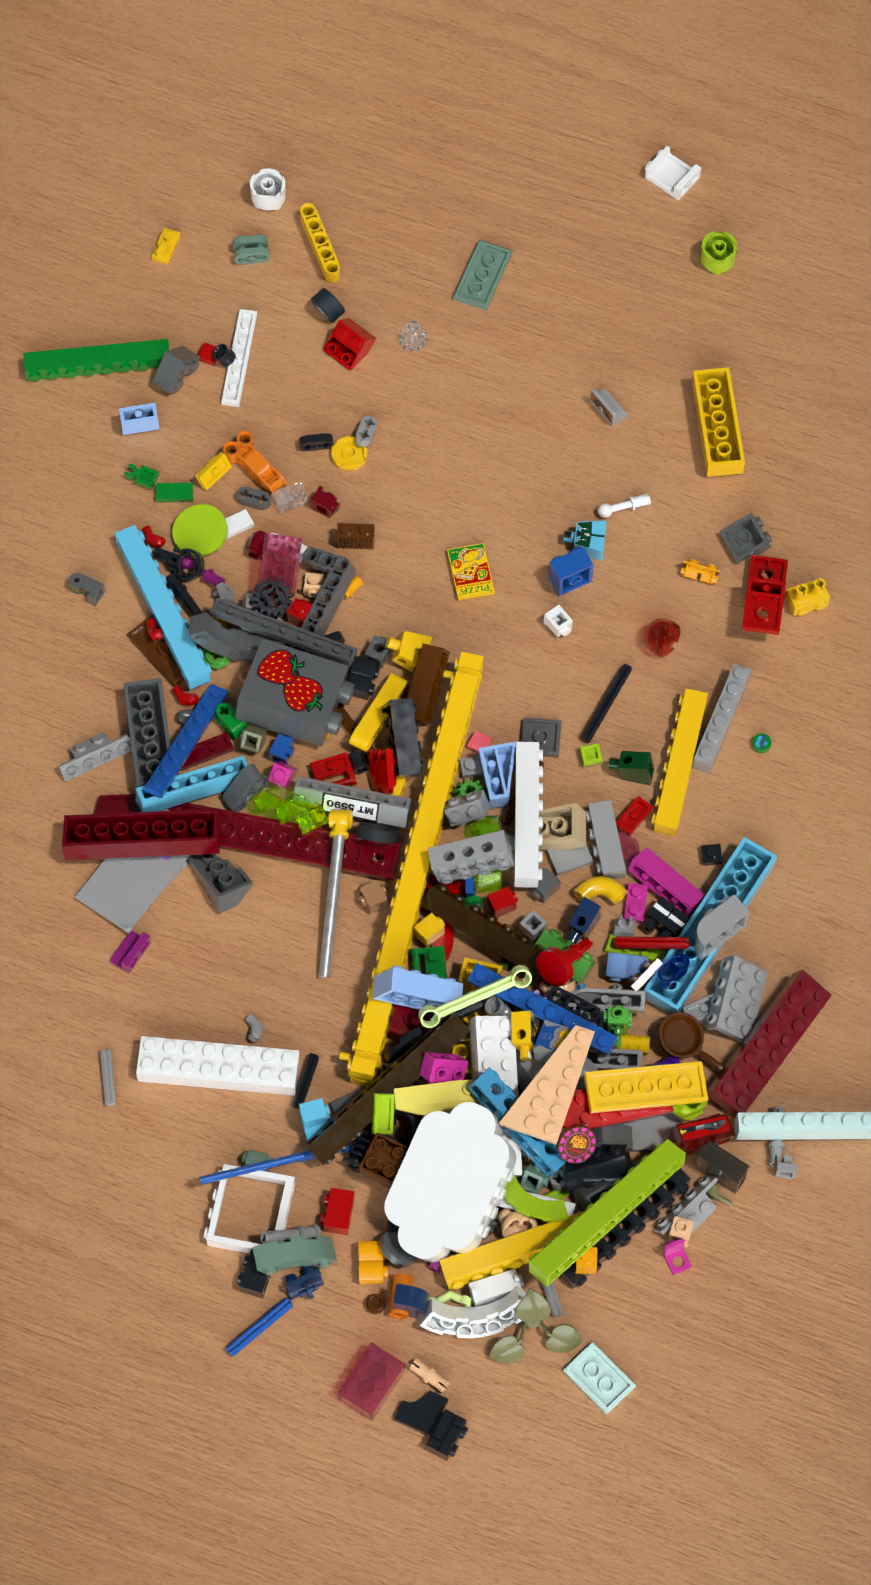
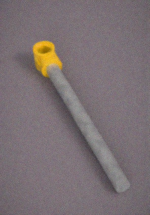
M331 809L329 812V826L332 829L329 836L333 838L319 968V978L330 979L344 839H348L349 833L347 829H351L353 823L351 810Z

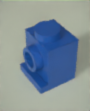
M278 734L269 751V760L274 763L282 761L288 764V758L292 757L295 750L293 747L295 740L290 736Z

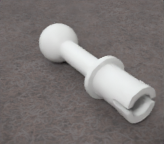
M648 493L636 497L629 496V500L613 505L601 504L598 507V514L602 518H608L612 512L632 508L634 511L635 508L651 505V500Z

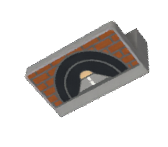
M605 388L599 392L595 389L591 390L590 402L611 426L627 417L624 409Z

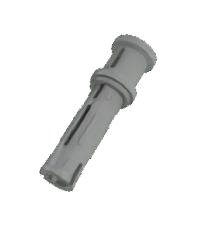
M312 1224L310 1227L298 1225L294 1229L262 1231L260 1239L262 1244L276 1240L277 1242H289V1238L306 1236V1239H315V1236H321V1230L317 1224Z

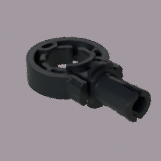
M160 547L155 549V552L160 554L154 553L153 557L174 565H168V569L173 570L176 576L182 580H195L204 571V558L197 550L174 548L173 551L176 553H172ZM191 556L195 558V565L191 572L186 573L183 570L182 562L186 557Z

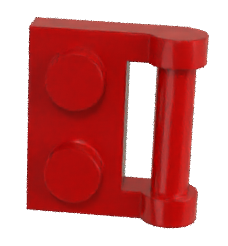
M347 752L310 763L315 780L323 781L347 774L348 778L331 783L345 786L357 785Z

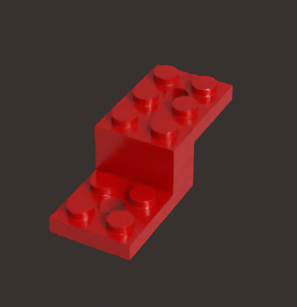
M751 555L741 630L779 635L786 587L787 559ZM769 572L772 574V577L765 578L762 574ZM765 611L768 616L762 618L758 615V612Z

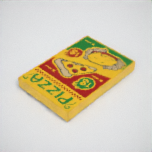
M484 543L447 549L458 601L495 595Z

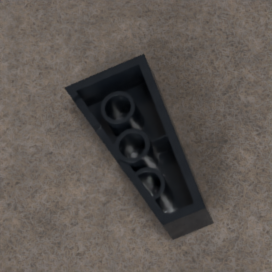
M413 698L389 700L381 706V711L386 713L384 727L389 730L387 742L389 748L393 749V757L395 758L394 775L396 779L417 777L422 774L423 761L420 760L419 755L421 743L417 738L419 725L415 722L416 704L413 703Z

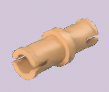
M418 1358L413 1361L420 1368L411 1364L410 1370L422 1377L426 1384L430 1383L441 1393L446 1391L440 1383L448 1388L450 1385L449 1381L437 1374L434 1368L426 1366Z

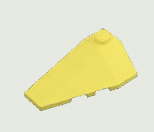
M456 1080L393 1089L395 1109L415 1115L426 1116L435 1111L450 1114L457 1105L465 1102L478 1104V1100L467 1089V1086L473 1080Z

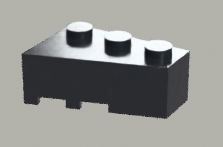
M614 1144L606 1147H595L591 1157L584 1162L575 1164L566 1161L563 1175L569 1194L575 1193L574 1189L587 1186V1189L591 1188L593 1183L605 1180L607 1183L625 1177L632 1168L627 1144Z

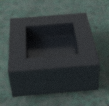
M720 844L701 845L703 866L722 864Z

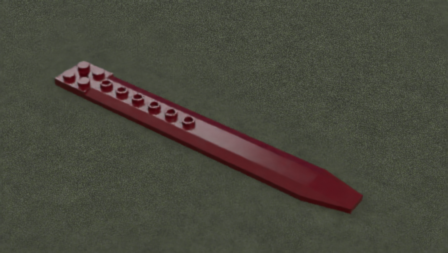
M136 794L100 795L95 814L140 812L135 801ZM184 803L167 809L169 811L218 808ZM219 809L221 819L220 847L330 868L333 838L329 834L332 830ZM349 833L348 839H344L341 870L393 881L401 843L374 842ZM380 854L383 860L376 862L373 857H377Z

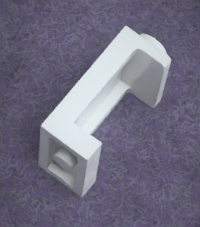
M666 146L663 150L661 149L657 153L656 158L653 161H649L645 167V178L678 201L695 184L701 174L700 166L695 164L691 168L672 155L669 146Z

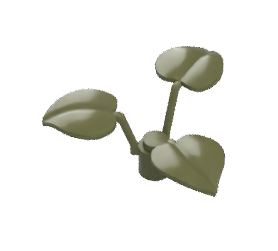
M530 1288L516 1308L517 1317L523 1321L520 1338L517 1340L513 1335L500 1338L491 1348L489 1358L504 1364H512L521 1360L525 1354V1348L521 1343L523 1342L526 1326L536 1328L541 1325L546 1335L549 1336L545 1342L546 1347L556 1353H565L575 1349L581 1344L582 1339L578 1331L568 1324L557 1325L552 1329V1332H549L543 1320L547 1319L551 1313L550 1305L540 1293Z

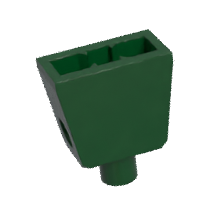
M622 751L620 759L610 758L608 765L610 770H618L622 780L651 786L655 769L651 752Z

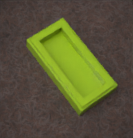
M374 1093L372 1134H393L395 1094Z

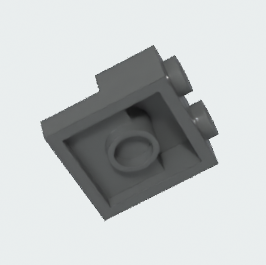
M752 513L720 531L738 564L751 555H759L772 547L770 544L772 539L767 531L764 533L761 528L764 526L759 516L755 517Z

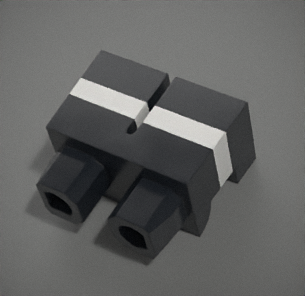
M661 896L648 912L643 929L652 934L657 928L661 931L658 937H678L689 922L690 917L678 908L675 909L673 904Z

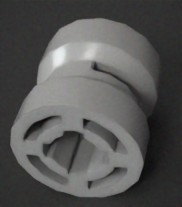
M492 996L485 1003V1011L491 1016H510L511 1006L499 997Z

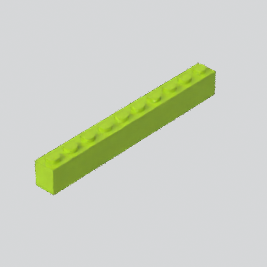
M669 1139L662 1144L659 1143L649 1156L646 1155L642 1158L638 1166L632 1167L622 1180H617L612 1189L608 1192L605 1191L595 1204H590L586 1208L585 1213L575 1217L568 1228H563L553 1241L550 1240L545 1244L541 1252L535 1253L529 1260V1273L548 1287L684 1165L686 1153Z

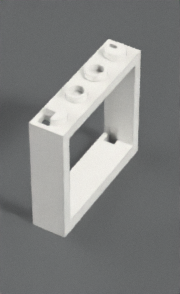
M224 1164L223 1169L218 1172L238 1168L239 1166ZM261 1170L239 1175V1177L285 1185L275 1230H285L295 1187V1177ZM228 1178L218 1180L217 1182H220L219 1187L214 1189L213 1193L214 1208H210L208 1219L211 1220L210 1226L205 1228L204 1238L207 1239V1246L250 1254L252 1247L261 1244L215 1236Z

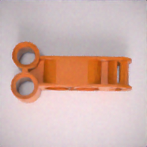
M241 431L237 435V442L228 441L223 445V453H225L230 464L238 463L270 496H273L274 492L280 487L287 485L283 476L254 448L251 432Z

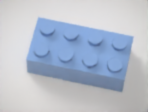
M392 966V968L374 976L373 999L418 1010L425 1005L437 1007L462 996L463 983L456 982L453 978L442 979L438 978L436 974L425 975L421 974L419 970L408 971L404 970L401 966Z

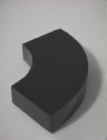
M420 1027L402 1036L399 1039V1044L391 1046L385 1054L387 1063L399 1058L423 1036Z

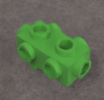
M614 1005L612 1008L608 1007V1010H604V1028H608V1032L618 1037L615 1047H621V1035H628V1029H632V1011H628V1008H624L621 1005Z

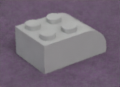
M735 894L730 898L725 897L717 908L709 909L700 920L694 948L701 960L747 926L750 911Z

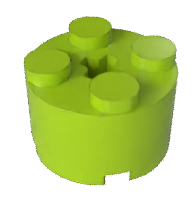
M713 231L707 234L701 245L700 261L702 265L716 275L730 270L736 261V239L724 231L723 233Z

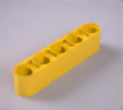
M305 203L300 208L301 223L325 280L329 283H336L340 280V264L316 207L311 203Z
M393 673L390 674L354 730L349 744L365 752L369 750L383 728L384 720H386V713H382L381 706L389 700L401 699L408 688L409 681Z

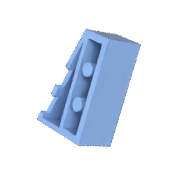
M516 742L479 748L478 757L487 799L490 804L489 809L509 805Z

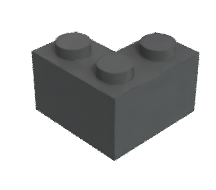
M184 346L166 350L152 382L169 393L180 390L184 383V376L197 370L200 356Z
M620 1123L591 1129L596 1137V1147L627 1144L628 1150H633L632 1126Z

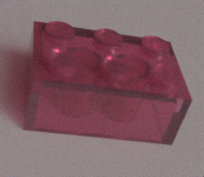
M265 533L261 549L258 585H260L262 579L267 582L268 577L271 578V581L278 578V583L285 581L283 586H289L288 593H292L291 598L294 597L302 538Z
M371 1342L337 1392L338 1400L373 1421L406 1371V1364Z

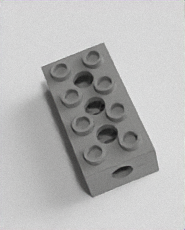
M504 830L428 848L431 869L438 882L443 884L452 883L453 880L469 879L478 874L487 875L491 871L507 870L511 866H515L511 844Z

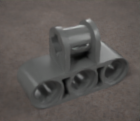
M254 764L247 765L224 792L222 798L231 811L239 812L246 807L250 800L261 796V791L269 785L268 778L261 774Z

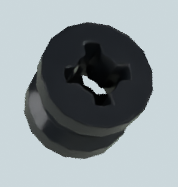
M225 344L218 345L212 354L213 358L224 367L231 365L236 357L235 352L230 350Z

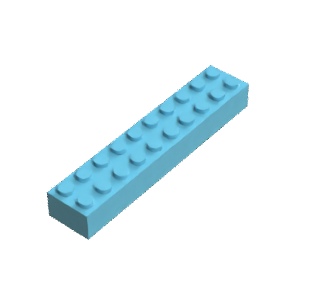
M745 837L742 839L679 935V937L689 938V948L670 949L662 961V966L655 972L645 987L644 991L646 992V1000L669 1014L681 1012L682 1007H684L724 945L722 944L702 960L697 956L694 943L700 920L709 909L717 908L725 897L730 898L734 894L748 908L776 865L777 855Z

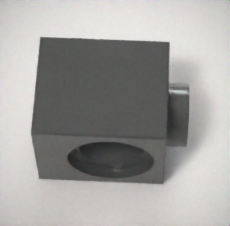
M374 635L365 653V658L378 661V667L383 669L392 649L385 647L387 638ZM377 649H382L383 651H382V652H376L375 650H377Z

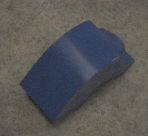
M396 1284L393 1309L409 1311V1317L417 1318L418 1313L426 1314L429 1293L418 1287Z

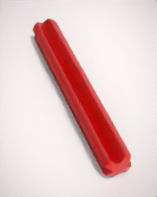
M616 936L614 945L616 948L688 949L690 940L688 937Z

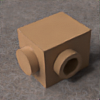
M375 880L373 882L368 881L361 886L358 899L363 907H367L370 914L388 906V898L386 897L388 894L383 884L380 885Z

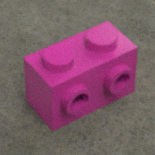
M425 1052L420 1075L426 1079V1082L431 1084L464 1080L469 1061L459 1054Z

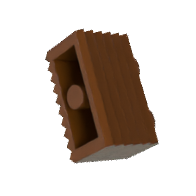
M337 523L338 549H374L375 524Z

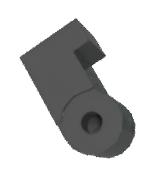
M74 573L69 577L71 591L88 597L89 604L96 607L105 593L104 585L81 573Z

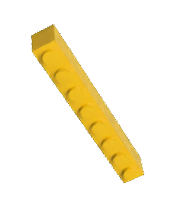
M686 688L685 694L680 695L678 706L682 707L680 712H676L675 722L678 723L677 729L673 728L671 739L674 742L673 745L668 747L667 756H670L669 762H665L663 769L666 777L665 779L661 778L659 790H662V794L657 796L655 807H658V812L653 813L651 824L655 825L654 832L672 836L677 835L708 697L706 692Z
M585 1211L568 1216L569 1220L550 1222L482 1245L472 1251L439 1260L449 1290L459 1289L471 1282L494 1276L510 1269H517L529 1263L530 1258L535 1253L541 1252L548 1241H553L563 1228H568L574 1218L581 1216Z

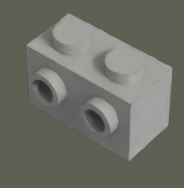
M482 789L451 798L447 801L444 811L451 827L455 825L462 826L467 824L468 821L484 819L487 816L490 804Z

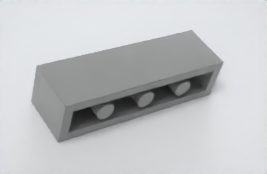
M607 800L589 803L588 811H586V822H590L591 828L588 829L590 840H594L595 846H592L593 856L598 859V863H596L597 874L612 879L624 878L626 868L612 802Z

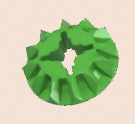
M205 648L202 650L204 654L203 661L208 663L211 669L219 670L222 667L226 668V665L231 662V658L221 655V658H217L214 661L213 655H216V653Z

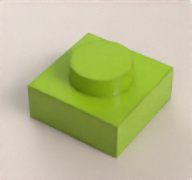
M599 743L580 747L584 767L603 764Z

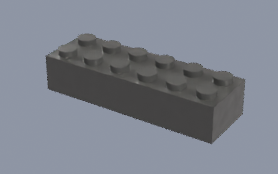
M161 678L123 683L137 787L147 784L171 747Z

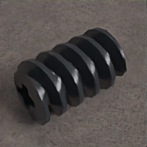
M364 1128L365 1131L360 1136L355 1137V1144H351L350 1150L346 1153L347 1157L342 1159V1163L356 1173H361L359 1166L376 1135Z

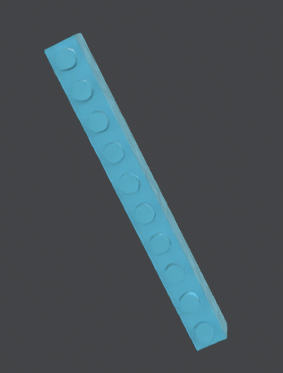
M135 525L116 532V543L159 629L162 630L163 637L189 689L191 690L210 682V674L212 673L210 665L204 663V654L201 648L197 649L196 642L189 636V624L186 618L182 619L180 615L182 614L181 608L178 603H174L173 592L171 588L167 589L166 578L164 574L160 575L158 562L156 559H152L151 548L144 543L145 537L141 530L138 531Z

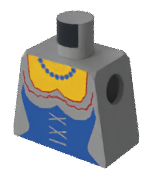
M544 1020L533 1049L535 1061L546 1063L572 1029Z

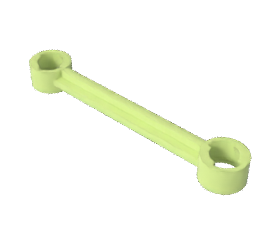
M517 965L511 970L510 975L437 1007L433 1005L423 1006L419 1011V1019L424 1027L433 1028L438 1025L440 1018L513 986L518 988L527 987L532 981V975L526 966ZM519 972H526L525 977L522 979L523 981H515V975ZM434 1012L431 1021L423 1020L425 1013Z

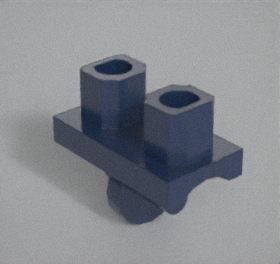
M306 1266L302 1270L303 1276L297 1278L295 1274H289L285 1277V1286L291 1300L305 1295L310 1300L314 1298L312 1292L318 1290L319 1286L324 1285L319 1269L315 1270L313 1266Z

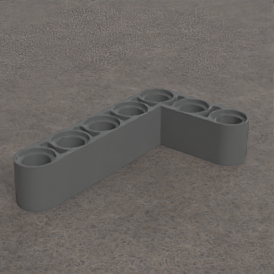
M310 547L303 553L304 561L311 569L327 574V577L301 628L324 636L355 576L356 570L347 558Z

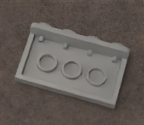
M736 955L724 958L720 964V973L716 980L714 996L711 999L710 1012L706 1018V1029H716L742 1043L755 1026L768 972Z

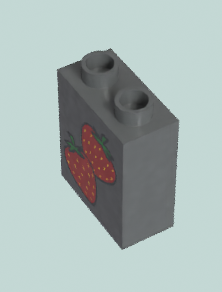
M262 639L237 700L236 719L323 747L328 733L337 736L343 719V714L336 712L339 703L349 705L354 692L355 683L347 681L349 666Z

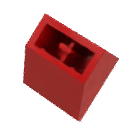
M350 318L341 319L337 322L323 351L347 369L352 370L369 353L376 337Z

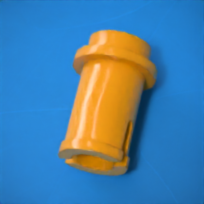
M354 576L344 595L345 599L351 598L353 593L363 585L362 580L358 576Z

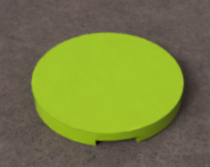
M198 504L188 507L178 515L173 525L172 535L175 544L180 550L185 548L194 549L205 557L216 550L218 551L224 545L228 536V526L224 515L217 508L207 504Z

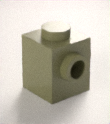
M249 724L246 729L243 728L240 736L242 740L240 748L259 753L265 745L268 729Z

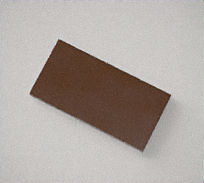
M151 615L128 632L127 637L175 687L185 679L164 637L157 641H153L149 637L146 621L154 619V616Z

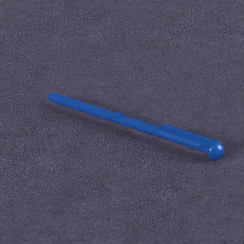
M351 1142L343 1151L339 1150L337 1153L344 1152L346 1154L350 1150ZM308 1151L200 1176L199 1182L202 1185L314 1158Z

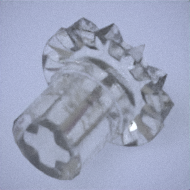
M409 321L399 333V344L403 346L404 350L408 349L410 352L413 350L419 351L420 348L425 347L427 342L426 331L421 328L420 323L417 321Z

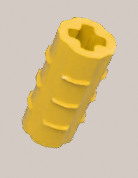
M621 1035V1047H614V1049L642 1050L643 1054H649L650 1036Z

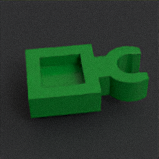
M129 464L128 468L133 472H124L125 478H135V484L152 490L159 477V471L143 465L140 469H137L134 464Z

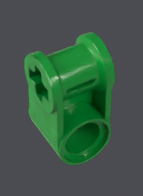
M221 703L217 706V723L232 739L236 740L241 736L243 728L246 729L249 723L237 720L236 710L230 704Z

